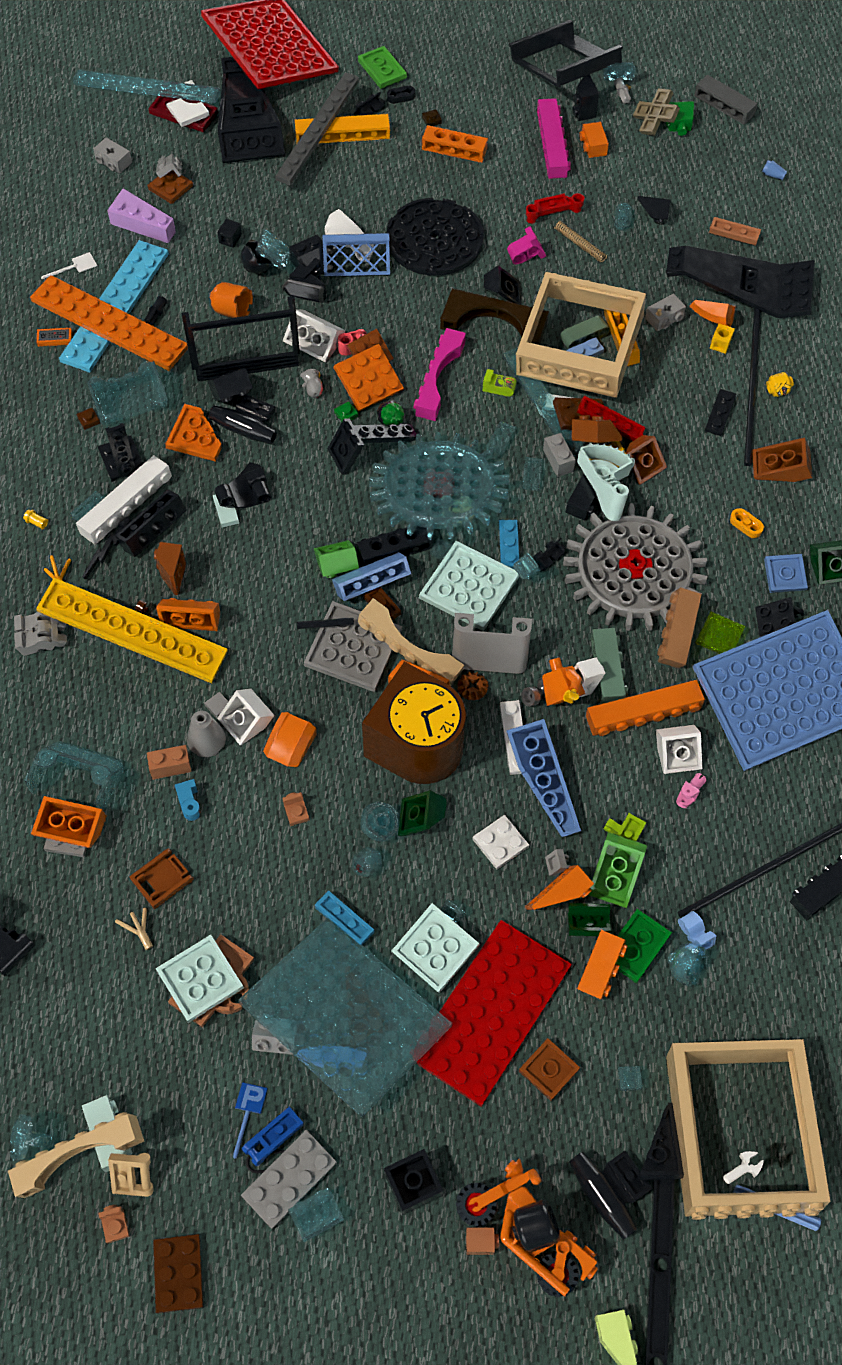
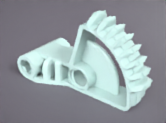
M590 442L588 446L581 447L577 463L595 489L605 516L611 521H618L622 516L629 493L628 487L620 484L619 480L629 475L630 470L635 464V458H630V454H625L624 450H618V447L606 446L605 443L603 445L598 443L593 445Z

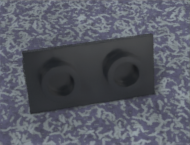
M381 92L371 94L365 102H359L356 105L354 115L357 113L358 116L372 115L373 111L371 108L374 112L383 108L385 101L379 98Z
M562 538L557 541L552 539L546 544L545 547L547 549L544 552L540 550L533 556L534 561L530 565L535 563L537 565L536 569L539 572L545 571L554 563L550 556L556 561L565 553L566 547L563 544H559Z

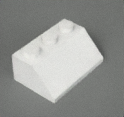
M296 309L300 350L326 362L338 348V337L340 334L345 333V330L305 310ZM289 322L283 342L292 346Z

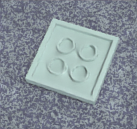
M432 903L392 949V952L440 993L480 944Z
M211 935L156 968L188 1023L244 988Z

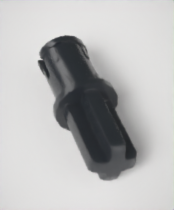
M163 296L157 297L153 306H150L149 313L145 317L144 322L150 325L155 323L158 316H161L162 309L167 304L166 298Z

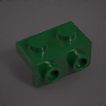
M569 903L567 915L569 936H599L601 930L611 934L610 904Z

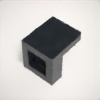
M225 219L217 232L219 243L234 248L242 235L241 223Z

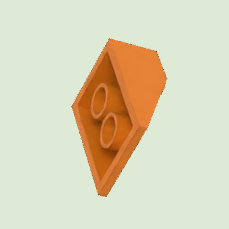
M578 865L569 866L531 900L525 908L527 910H535L580 897L584 898L592 891L590 887L594 883Z

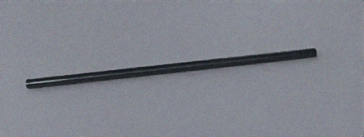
M754 308L744 466H751L761 314V311Z
M842 823L678 911L679 917L682 918L691 911L696 912L841 833Z

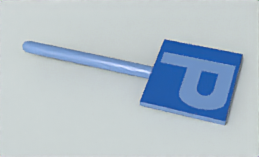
M242 1083L235 1108L245 1110L246 1112L234 1150V1159L238 1156L249 1113L261 1114L267 1088Z

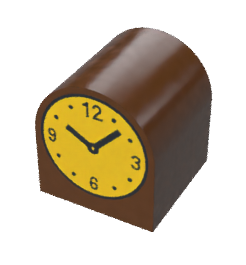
M404 661L362 722L364 757L413 783L431 784L447 778L456 770L463 754L466 713L461 697L451 686Z

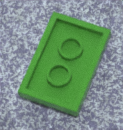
M385 46L358 56V62L380 89L407 78L405 70Z

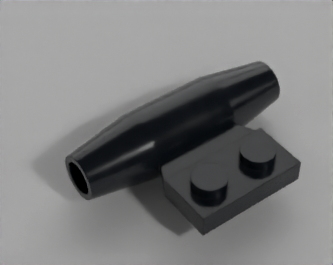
M243 395L236 404V410L215 405L210 409L209 418L241 436L272 444L277 436V431L264 423L274 414L275 406L259 399Z
M583 1151L572 1158L569 1163L581 1188L608 1225L623 1240L638 1229L626 1203H634L648 1193L652 1187L647 1180L639 1179L640 1170L626 1151H623L609 1161L603 1171Z

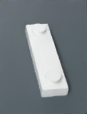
M519 700L500 702L510 775L522 774L518 768L506 731L523 726Z

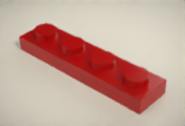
M585 395L581 399L577 413L590 415V419H592V416H603V420H611L620 435L631 441L643 435L644 426Z

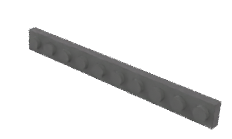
M344 73L276 174V181L287 185L292 184L359 83L358 76Z

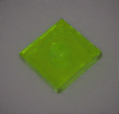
M710 611L695 643L721 654L736 647L745 626Z

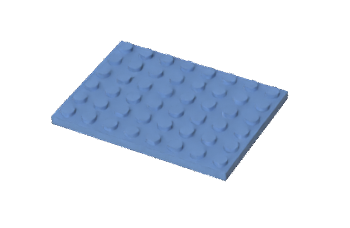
M828 610L692 666L743 771L842 729V637Z

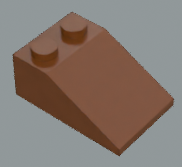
M806 438L753 449L754 479L797 482L812 478L811 453Z

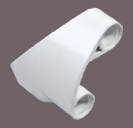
M339 209L329 215L325 225L326 235L364 234ZM362 244L358 250L366 256L371 248L367 244ZM326 245L329 254L335 252L336 247L334 245ZM345 245L346 247L351 248L353 251L355 250L351 245ZM357 251L354 253L358 260L361 261L363 259ZM373 251L367 257L369 261L372 257Z

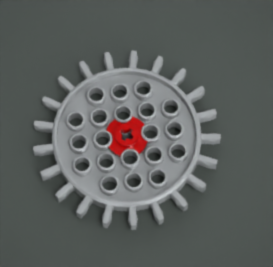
M633 503L629 504L628 516H621L618 521L607 520L602 522L595 513H592L590 521L595 528L591 532L579 524L576 527V533L585 538L583 544L569 539L567 541L566 548L579 552V558L564 557L563 566L578 567V573L566 575L565 583L580 581L583 588L574 592L573 599L576 601L588 595L593 600L588 607L587 614L591 615L598 607H602L609 611L605 620V624L608 626L613 621L615 614L626 617L625 627L627 631H630L633 625V618H644L647 630L651 631L653 627L652 617L661 615L667 624L665 618L667 611L671 607L669 600L672 592L681 587L700 593L690 588L689 585L690 582L705 585L707 576L693 573V567H705L707 558H692L690 552L700 549L701 542L700 540L689 544L684 542L682 538L689 532L690 527L688 525L675 532L669 527L672 523L673 514L670 513L662 523L652 519L654 516V506H650L646 517L635 516ZM616 531H620V532H622L623 534H617V533H615V532H616ZM655 541H660L662 544H656ZM604 542H608V543H610L611 545L607 546V545H604L603 543H604ZM629 542H635L636 545H631ZM648 552V553H650L651 555H650V556H647V555H644L643 553ZM669 552H675L677 555H671ZM594 553H595V554H598L599 556H598V557H594V556H592L591 554H594ZM617 553H623L625 556H619ZM657 563H663L665 566H659ZM606 564H611L613 567L609 568ZM650 574L653 578H648L646 575ZM672 574H678L680 577H674ZM620 575H625L628 578H621ZM593 576H600L601 579H596ZM661 585H665V586H667L668 588H667V589H663V588H661L660 586H661ZM612 586L616 588V590H610L608 589V587ZM634 586H640L642 589H636ZM627 597L630 601H624L622 598ZM648 597H654L656 600H650Z

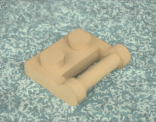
M141 1153L138 1156L110 1154L108 1162L112 1194L150 1196L153 1194L154 1188L150 1181L149 1172L151 1159L148 1153ZM134 1167L140 1168L141 1184H136Z

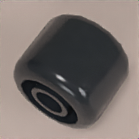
M539 1200L519 1207L514 1211L515 1226H512L516 1240H520L526 1251L534 1252L560 1241L558 1223L547 1200Z

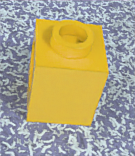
M718 324L710 349L726 354L735 328Z

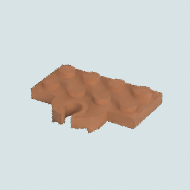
M220 934L215 942L244 987L236 994L242 995L244 1001L248 1002L250 990L243 974L253 963L254 957ZM231 996L194 1019L193 1022L203 1028L215 1011L222 1014H233L240 1011L242 1006L239 1003L231 1002ZM171 997L168 1003L181 1012L175 1000Z

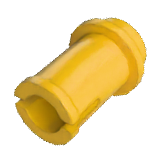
M27 510L23 516L26 523H32L41 529H44L48 524V519L36 514L34 510Z

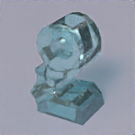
M529 553L515 562L513 566L522 580L524 578L527 580L531 579L541 570Z

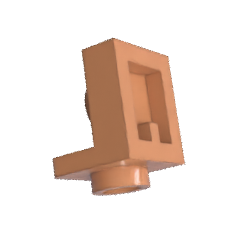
M301 792L290 793L282 798L290 826L310 821Z
M110 1205L105 1207L103 1212L98 1213L102 1221L107 1244L130 1237L125 1212L121 1206Z

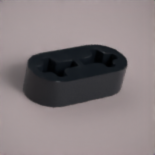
M403 86L387 91V101L392 104L411 101L415 98V88L412 86Z

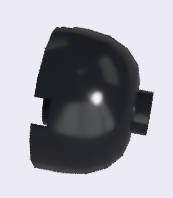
M249 240L243 247L240 255L243 267L248 272L255 274L264 273L274 264L272 263L274 258L265 246L261 247L258 245L260 242Z

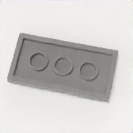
M305 1130L241 1194V1197L273 1229L337 1162Z

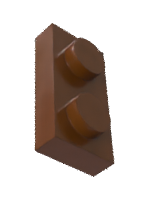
M381 587L364 594V599L367 603L374 598L389 610L392 620L401 615V610Z

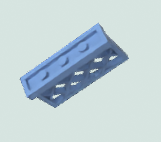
M389 233L323 235L324 276L390 275ZM362 244H367L371 248L366 256L358 250ZM379 244H386V251L382 256L374 250ZM326 245H334L338 249L333 257L327 253ZM345 245H351L355 249L349 257L342 251ZM356 251L363 257L358 265L350 259ZM372 251L380 257L374 265L367 259ZM339 252L347 258L341 266L333 259ZM382 259L386 263L387 271H379L375 265ZM348 260L355 266L351 272H346L342 268ZM366 260L372 267L368 271L363 272L358 266ZM331 261L339 267L335 272H327V265Z

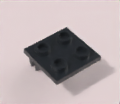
M791 597L755 607L759 637L797 623L795 617H798V614L804 616V610L795 607Z

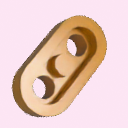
M741 508L732 511L730 522L733 526L751 538H757L762 534L764 526L760 520Z

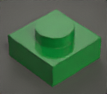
M349 401L334 409V413L341 422L343 419L353 420L358 417V412Z

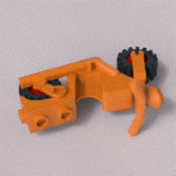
M513 1159L504 1170L507 1172L505 1177L510 1179L490 1189V1187L482 1183H471L462 1188L457 1195V1213L463 1221L474 1226L488 1223L497 1211V1200L508 1194L500 1235L501 1241L537 1273L538 1283L548 1295L565 1297L574 1290L578 1283V1267L575 1261L567 1255L569 1251L575 1255L582 1266L580 1277L582 1281L586 1277L590 1280L598 1270L595 1266L597 1260L594 1259L596 1254L586 1245L584 1248H581L576 1243L578 1238L568 1230L565 1233L560 1230V1241L556 1244L557 1252L547 1254L541 1261L535 1256L551 1246L534 1252H528L524 1249L520 1240H516L512 1226H515L514 1211L519 1207L537 1202L530 1191L522 1185L528 1183L529 1180L534 1185L541 1183V1178L535 1169L523 1173L524 1170L520 1159L516 1162Z

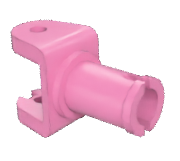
M697 773L690 783L685 781L676 800L679 807L687 808L696 801L700 793L699 789L707 781L704 775L699 779L702 774Z

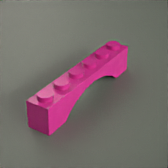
M446 328L445 333L441 334L439 339L440 345L435 348L434 360L431 359L429 364L430 371L429 373L426 372L424 386L421 385L419 389V399H415L413 409H416L417 417L436 421L441 408V397L436 386L437 378L447 364L461 356L465 345V332Z

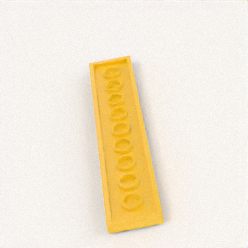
M53 578L36 608L37 612L209 683L213 682L228 652L227 648L57 578Z

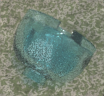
M692 943L682 944L675 952L670 953L668 964H670L671 974L677 982L688 987H692V984L695 985L704 967L701 964V958L706 959L705 947Z

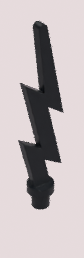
M126 517L123 522L121 521L118 524L119 528L115 535L131 522L129 518ZM112 531L102 550L100 551L98 548L82 576L84 580L88 578L99 560L103 564L113 543L116 547L118 546L119 542Z

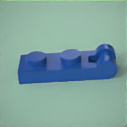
M288 1107L242 1147V1151L246 1155H250L251 1161L255 1166H259L266 1157L304 1126V1123ZM259 1143L263 1146L260 1152L255 1148Z

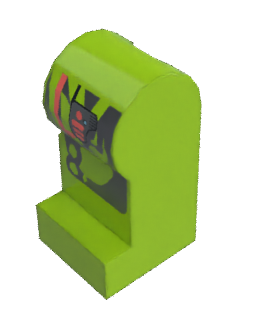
M487 369L482 391L510 397L514 394L517 380L511 376L504 377L494 374V370Z

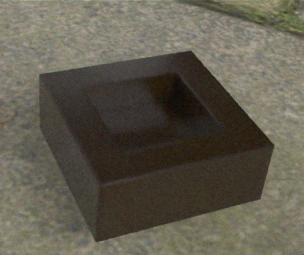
M436 109L422 113V119L426 126L442 124V118Z

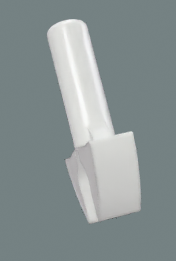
M758 1152L741 1153L739 1157L742 1159V1164L724 1175V1181L730 1184L746 1172L752 1173L755 1178L763 1166V1160L757 1165H748V1163Z

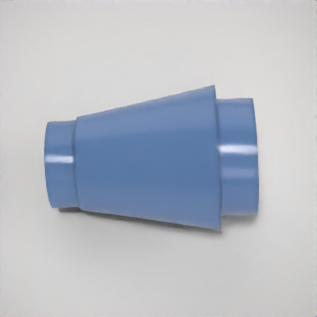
M768 160L762 170L766 176L783 180L787 172L773 160Z

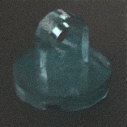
M21 1114L13 1126L10 1143L11 1146H14V1151H10V1157L12 1160L22 1161L28 1152L29 1146L50 1147L52 1136L45 1133L32 1132L31 1116Z

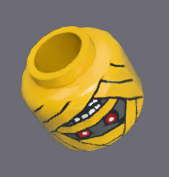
M782 372L770 376L766 386L769 394L778 397L789 394L794 383L791 376Z

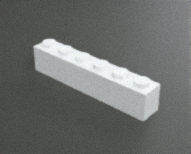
M153 455L76 522L80 534L94 545L97 544L164 483L169 481L172 477L169 465Z

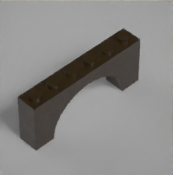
M452 288L441 315L440 329L458 330L463 323L473 318L494 317L513 325L518 330L522 339L533 307ZM543 310L532 340L533 344L540 345L548 323L549 311Z

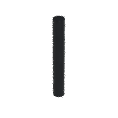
M354 618L297 622V629L354 625Z

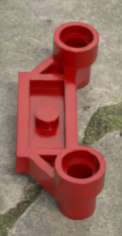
M563 193L534 200V204H529L526 207L527 222L532 224L536 222L539 216L569 209L574 213H579L584 205L585 198L579 193L574 194L572 197L565 196Z

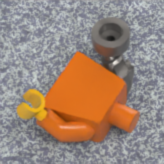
M560 658L549 660L552 671L544 674L537 680V688H524L521 694L522 701L529 707L537 705L542 697L546 698L547 706L565 701L572 704L573 700L576 701L579 699V696L585 694L581 684L582 678L573 666L563 667Z

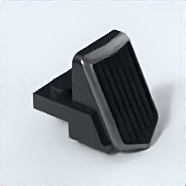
M316 257L306 268L299 265L289 275V279L283 284L282 289L291 297L294 296L320 303L326 300V285L322 282L321 260Z

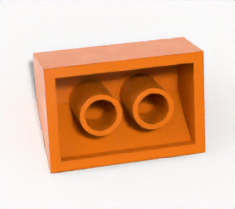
M170 598L162 599L157 605L156 609L159 620L173 627L207 631L218 630L220 618L219 603Z
M44 796L31 835L91 848L101 835L107 816L100 808Z

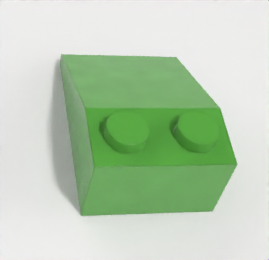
M608 832L592 880L594 884L590 887L592 891L588 895L627 908L647 845Z

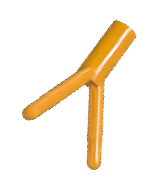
M51 555L50 560L54 574L47 568H44V571L52 579L62 580L71 559L67 560L59 576L54 556Z

